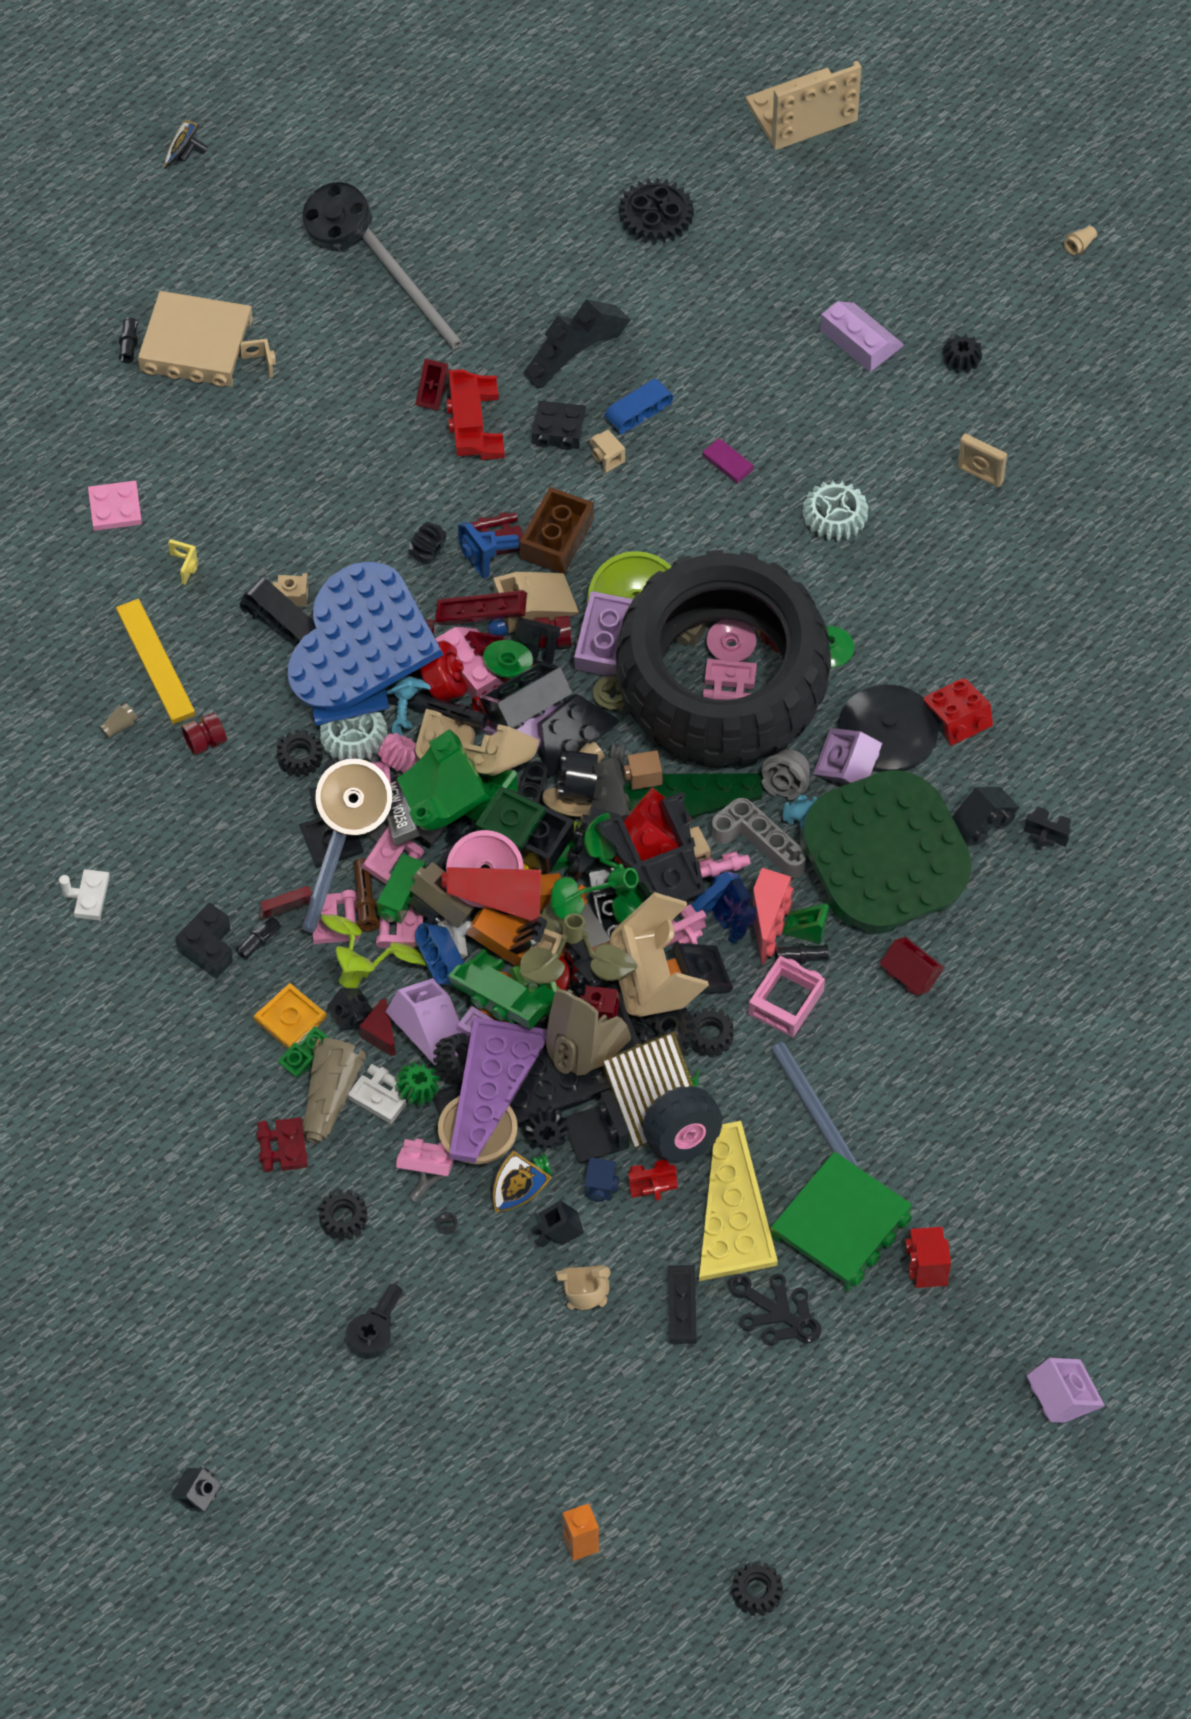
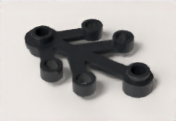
M777 1273L770 1278V1287L775 1292L777 1303L751 1288L752 1282L748 1276L738 1274L731 1279L730 1292L733 1296L737 1298L746 1297L769 1312L758 1315L744 1314L741 1316L740 1328L743 1331L750 1332L756 1326L785 1322L791 1327L780 1330L767 1328L763 1331L762 1341L765 1345L773 1346L780 1340L797 1338L803 1343H813L819 1339L821 1325L816 1319L810 1317L807 1303L808 1292L806 1289L796 1288L792 1293V1300L798 1305L799 1317H797L789 1309L785 1290L786 1278L784 1275ZM776 1279H780L783 1282V1284L777 1286L773 1283V1281ZM743 1285L746 1289L744 1291H737L736 1287ZM798 1293H802L805 1295V1298L799 1300L795 1296ZM749 1319L753 1324L746 1326L743 1324V1321ZM811 1328L813 1332L811 1334H805L803 1332V1329ZM767 1334H773L775 1338L773 1340H767L765 1336Z

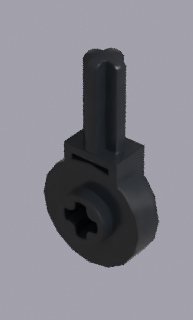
M390 1284L375 1309L369 1307L366 1314L353 1318L348 1324L346 1330L347 1347L357 1357L364 1359L376 1358L384 1354L389 1348L391 1341L390 1314L403 1293V1289L399 1285Z

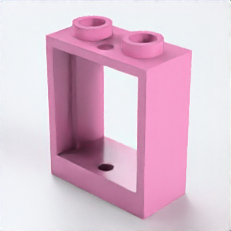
M779 956L749 1001L748 1014L793 1038L824 992L825 979L818 972L809 971L801 967L795 960ZM781 975L812 991L796 1016L765 1000Z

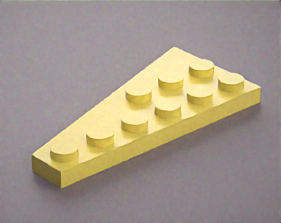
M741 1121L722 1124L721 1133L713 1145L699 1281L774 1267L778 1264Z

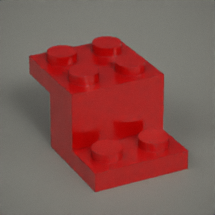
M653 787L624 821L641 861L679 847L659 804L666 797ZM617 855L613 857L619 864H623Z

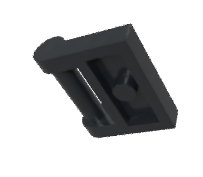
M519 617L514 641L523 644L530 650L533 656V665L534 663L541 662L538 661L541 635L545 634L547 642L544 662L553 665L556 641L560 637L561 629L555 625Z

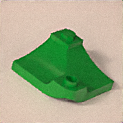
M450 729L430 741V747L421 759L397 778L410 807L409 814L414 824L422 830H435L444 827L490 798L473 761L467 756L459 737Z

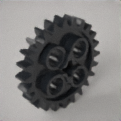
M656 178L655 183H651L647 179L645 185L638 181V188L631 185L630 192L625 191L624 198H620L619 221L623 222V229L628 228L629 235L636 233V240L644 237V243H647L649 239H653V243L656 244L658 239H661L665 244L668 237L675 241V234L682 237L683 230L688 231L689 224L693 223L694 208L693 200H690V194H684V187L677 189L676 182L671 186L668 185V179L663 183H660L659 178Z
M686 1006L679 1010L652 1014L655 1017L651 1020H647L651 1015L638 1017L628 1013L636 1036L640 1035L638 1041L651 1073L653 1072L643 1047L644 1045L648 1044L655 1067L660 1074L662 1072L655 1053H652L653 1047L651 1042L655 1041L657 1047H661L659 1039L663 1038L664 1041L668 1042L667 1036L671 1035L678 1056H688L689 1054L685 1048L694 1046L690 1039L696 1037L692 1030L696 1026L693 1020H691L693 1017L687 1011ZM637 1023H640V1024H642L645 1028H643L642 1026L636 1025V1024H637ZM675 1027L673 1031L667 1032L669 1028ZM665 1043L670 1059L673 1062L675 1058L671 1047ZM661 1047L659 1050L664 1066H667L669 1069Z

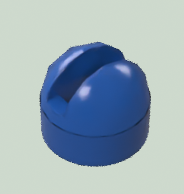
M494 619L489 622L488 630L491 634L501 636L508 634L503 619Z

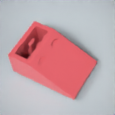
M765 868L761 869L754 886L752 907L761 964L766 963L768 956L773 957L777 945L775 939L777 935L781 936L785 925L783 919L785 914L789 915L793 904L791 898L794 888L790 887L791 876Z

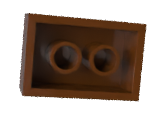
M549 487L520 540V559L559 573H564L565 575L594 520V502Z

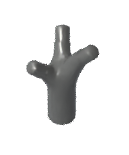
M420 1172V1181L408 1197L417 1203L434 1183L446 1176L434 1174L426 1178V1173Z

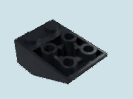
M593 806L590 807L586 815L582 814L578 826H574V836L571 839L574 841V844L569 849L567 855V862H570V865L563 877L572 878L578 884L600 861L599 857H591L587 853L584 841L586 830L590 823L602 814L610 813V818L619 816V814Z

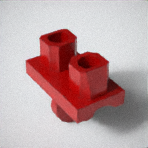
M660 1160L654 1164L653 1169L645 1170L644 1166L641 1165L631 1166L630 1173H628L631 1198L653 1194L654 1200L658 1201L661 1200L660 1192L678 1189L675 1164L670 1165L667 1160Z

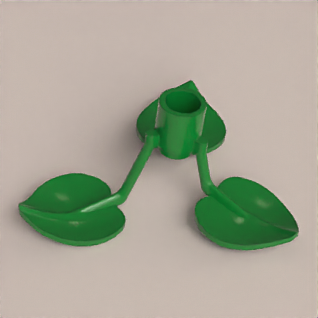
M610 813L602 814L590 823L586 830L584 841L589 856L599 857L601 863L611 866L615 870L609 874L608 883L579 891L577 883L572 878L563 877L558 879L552 887L551 907L554 915L560 919L565 920V917L572 913H582L584 901L580 895L608 887H613L616 890L617 897L613 900L612 908L614 916L619 923H622L645 902L636 887L639 881L637 871L634 868H623V864H616L608 860L615 857L616 854L595 827L598 823L610 819Z

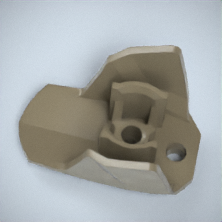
M557 989L547 1028V1052L560 1072L568 1074L572 1071L577 1074L576 1076L585 1075L591 1070L605 1064L604 1061L610 1060L631 1040V1035L627 1024L620 1017L616 1016L607 1020V1016L603 1015L598 1020V1011L592 1005L573 995L571 990Z

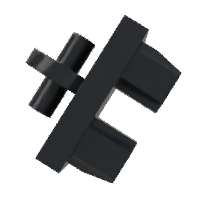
M1037 807L1032 814L1028 813L1025 819L1024 831L1031 834L1030 839L1038 841L1036 849L1042 850L1045 844L1054 847L1055 843L1064 847L1067 846L1071 832V819L1059 816L1056 823L1048 821L1049 812L1041 807Z

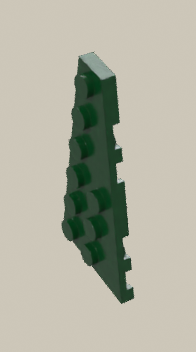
M762 773L662 774V785L632 790L630 780L626 781L623 774L625 782L623 790L628 795L629 802L627 806L630 811L635 809L652 787L666 798L684 792L685 809L689 812V816L692 819L707 813L708 815L716 813L738 798H746L751 802L762 799Z

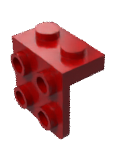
M959 679L924 697L925 705L943 722L945 740L950 746L993 726L990 702L967 679Z

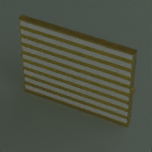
M674 1031L643 1044H636L633 1048L601 1060L634 1149L647 1144L642 1124L646 1111L654 1103V1100L665 1094L666 1091L676 1089V1087L694 1086Z

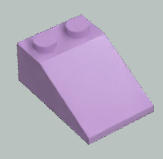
M591 591L574 656L575 670L605 676L616 675L617 636L621 630L624 615L633 599Z

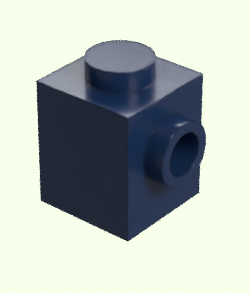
M597 1158L589 1159L585 1181V1197H589L595 1202L611 1201L612 1192H617L620 1177L615 1176L616 1161Z

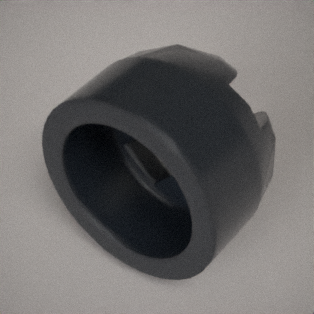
M451 1212L441 1213L436 1220L437 1229L443 1234L453 1233L458 1225L456 1216ZM443 1223H454V1226H440Z

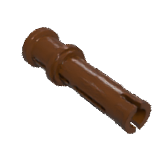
M358 858L353 862L358 897L355 903V911L358 912L359 920L356 924L362 932H373L380 926L379 919L376 918L377 901L373 898L370 873L361 867L366 858Z

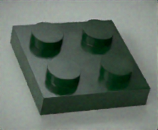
M501 786L475 824L477 831H494L506 836L521 851L545 815L546 808Z

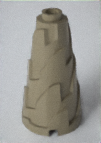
M324 1038L322 1044L320 1039L316 1040L313 1049L314 1057L307 1096L308 1102L302 1126L306 1140L309 1142L320 1144L321 1141L327 1139L328 1134L331 1135L338 1114L342 1111L361 1067L364 1066L366 1053L362 1049H360L359 1054L354 1053L355 1045L330 1038Z

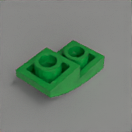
M314 1026L298 1044L296 1042L292 1044L278 1060V1063L296 1078H299L313 1065V1049L316 1040L320 1039L322 1044L324 1038L329 1037Z

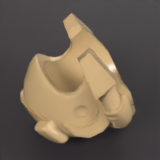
M604 1264L592 1267L564 1268L562 1271H556L557 1282H564L566 1298L569 1300L567 1306L571 1310L574 1308L587 1310L598 1305L604 1307L607 1303L606 1295L609 1293L608 1278L610 1270Z

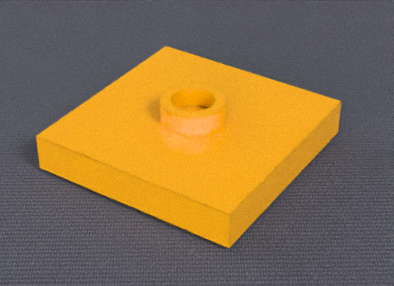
M289 983L259 1010L253 1018L258 1025L289 1049L294 1042L298 1044L314 1026L318 1027L327 1019V1013Z

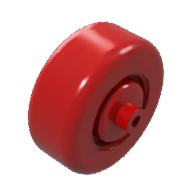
M442 640L437 643L444 655L420 668L423 681L431 687V689H428L434 698L449 702L464 696L468 686L461 673L464 670V665L461 660L456 659V647L450 642Z

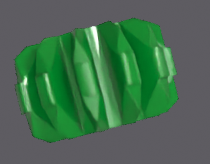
M415 1061L411 1063L410 1067L404 1065L395 1078V1092L401 1093L399 1096L400 1100L408 1099L409 1106L416 1102L419 1107L424 1102L428 1104L432 1102L434 1096L439 1091V1077L434 1076V1068L426 1069L425 1062L421 1066H418Z

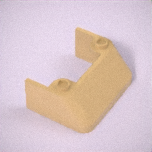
M654 892L611 934L610 945L625 951L638 965L634 972L619 979L625 1007L631 1015L642 1017L682 1009L709 986L708 981L675 972L670 976L663 948L674 937L672 920L687 907L686 901Z

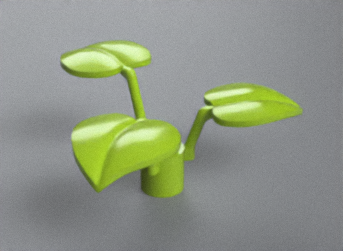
M320 915L322 921L330 929L348 935L350 939L348 948L338 946L335 950L337 959L343 969L338 982L346 988H358L362 978H368L370 972L374 971L375 967L388 954H394L404 961L424 965L428 968L423 955L419 951L399 942H391L390 947L372 963L366 957L360 956L353 951L355 935L360 936L362 934L357 924L339 915Z

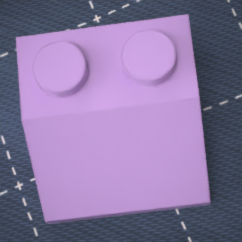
M830 728L813 775L841 785H847L871 775L882 743L860 731Z
M1049 1358L1027 1375L1031 1383V1389L1038 1396L1043 1406V1412L1050 1422L1065 1423L1105 1406L1081 1359Z

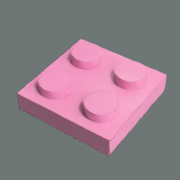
M136 481L88 487L94 531L142 524Z

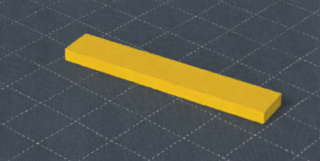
M136 599L116 607L124 628L172 725L196 716L195 710L140 600Z

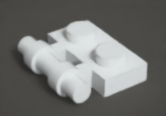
M371 1064L367 1073L373 1076V1078L370 1080L362 1075L349 1092L348 1100L392 1124L406 1106V1100H400L399 1096L401 1093L395 1092L396 1077L389 1074V1070L384 1067L378 1068ZM385 1083L389 1085L390 1087H392V1090L389 1091L388 1089L381 1086V1084Z

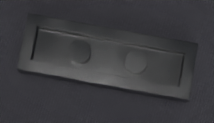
M668 1265L669 1344H696L695 1265Z

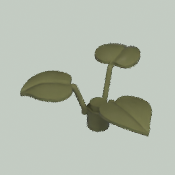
M551 900L544 908L541 917L547 920L545 929L562 935L558 949L553 955L546 948H531L524 953L520 964V974L526 980L540 984L554 982L562 976L565 970L564 963L557 959L565 943L576 944L583 939L589 956L593 958L590 965L591 970L597 977L607 981L618 980L634 972L638 967L635 960L629 954L613 945H600L597 947L596 953H594L588 939L589 934L584 932V917L577 913L567 915L565 920L556 917L552 912Z

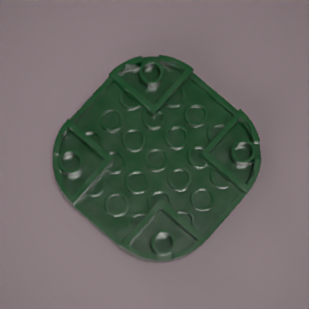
M899 770L883 771L823 794L809 809L801 828L800 842L804 857H809L829 897L827 902L829 907L844 923L849 926L853 924L864 929L863 932H890L895 930L897 926L935 911L940 913L946 910L960 897L970 878L971 858L969 850L944 800L929 782L910 772Z

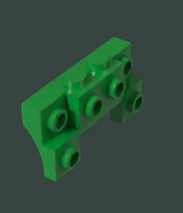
M484 949L469 962L457 965L448 975L452 986L470 995L471 1002L477 1008H484L490 1011L498 1020L502 1021L504 1019L511 1024L516 1021L531 1030L544 1015L550 1016L555 992L547 988L546 984H541L529 995L526 986L500 972L505 966L504 961L493 958Z

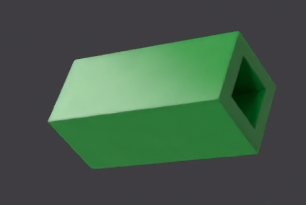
M405 854L401 855L377 901L378 916H381L382 919L388 922L395 921L402 924L411 906L408 902L414 896L410 889L416 881L412 878L421 867L426 869V862Z

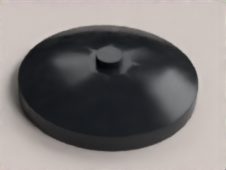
M889 684L868 687L852 696L841 711L838 729L860 731L882 743L879 756L872 771L879 773L889 770L908 771L919 766L933 752L937 743L939 728L937 716L925 705L924 698L920 694L906 687Z

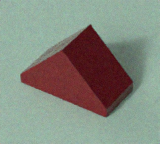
M428 358L424 359L415 405L439 410L449 385L448 363Z
M381 999L360 1025V1035L368 1043L386 1054L394 1056L396 1055L390 1016L386 1013L388 1008L387 1000Z

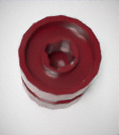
M569 615L555 616L554 620H550L549 617H537L534 619V621L560 627V637L556 641L557 648L572 647ZM545 634L541 635L539 649H546L547 636Z
M214 712L201 717L200 723L192 721L181 727L185 741L194 756L207 751L208 745L216 747L227 742V736L222 723Z

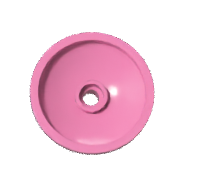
M488 830L472 832L462 837L450 851L446 865V872L447 867L481 868L484 864L494 869H524L523 859L517 846L506 836ZM460 898L469 905L480 908L484 907V905Z

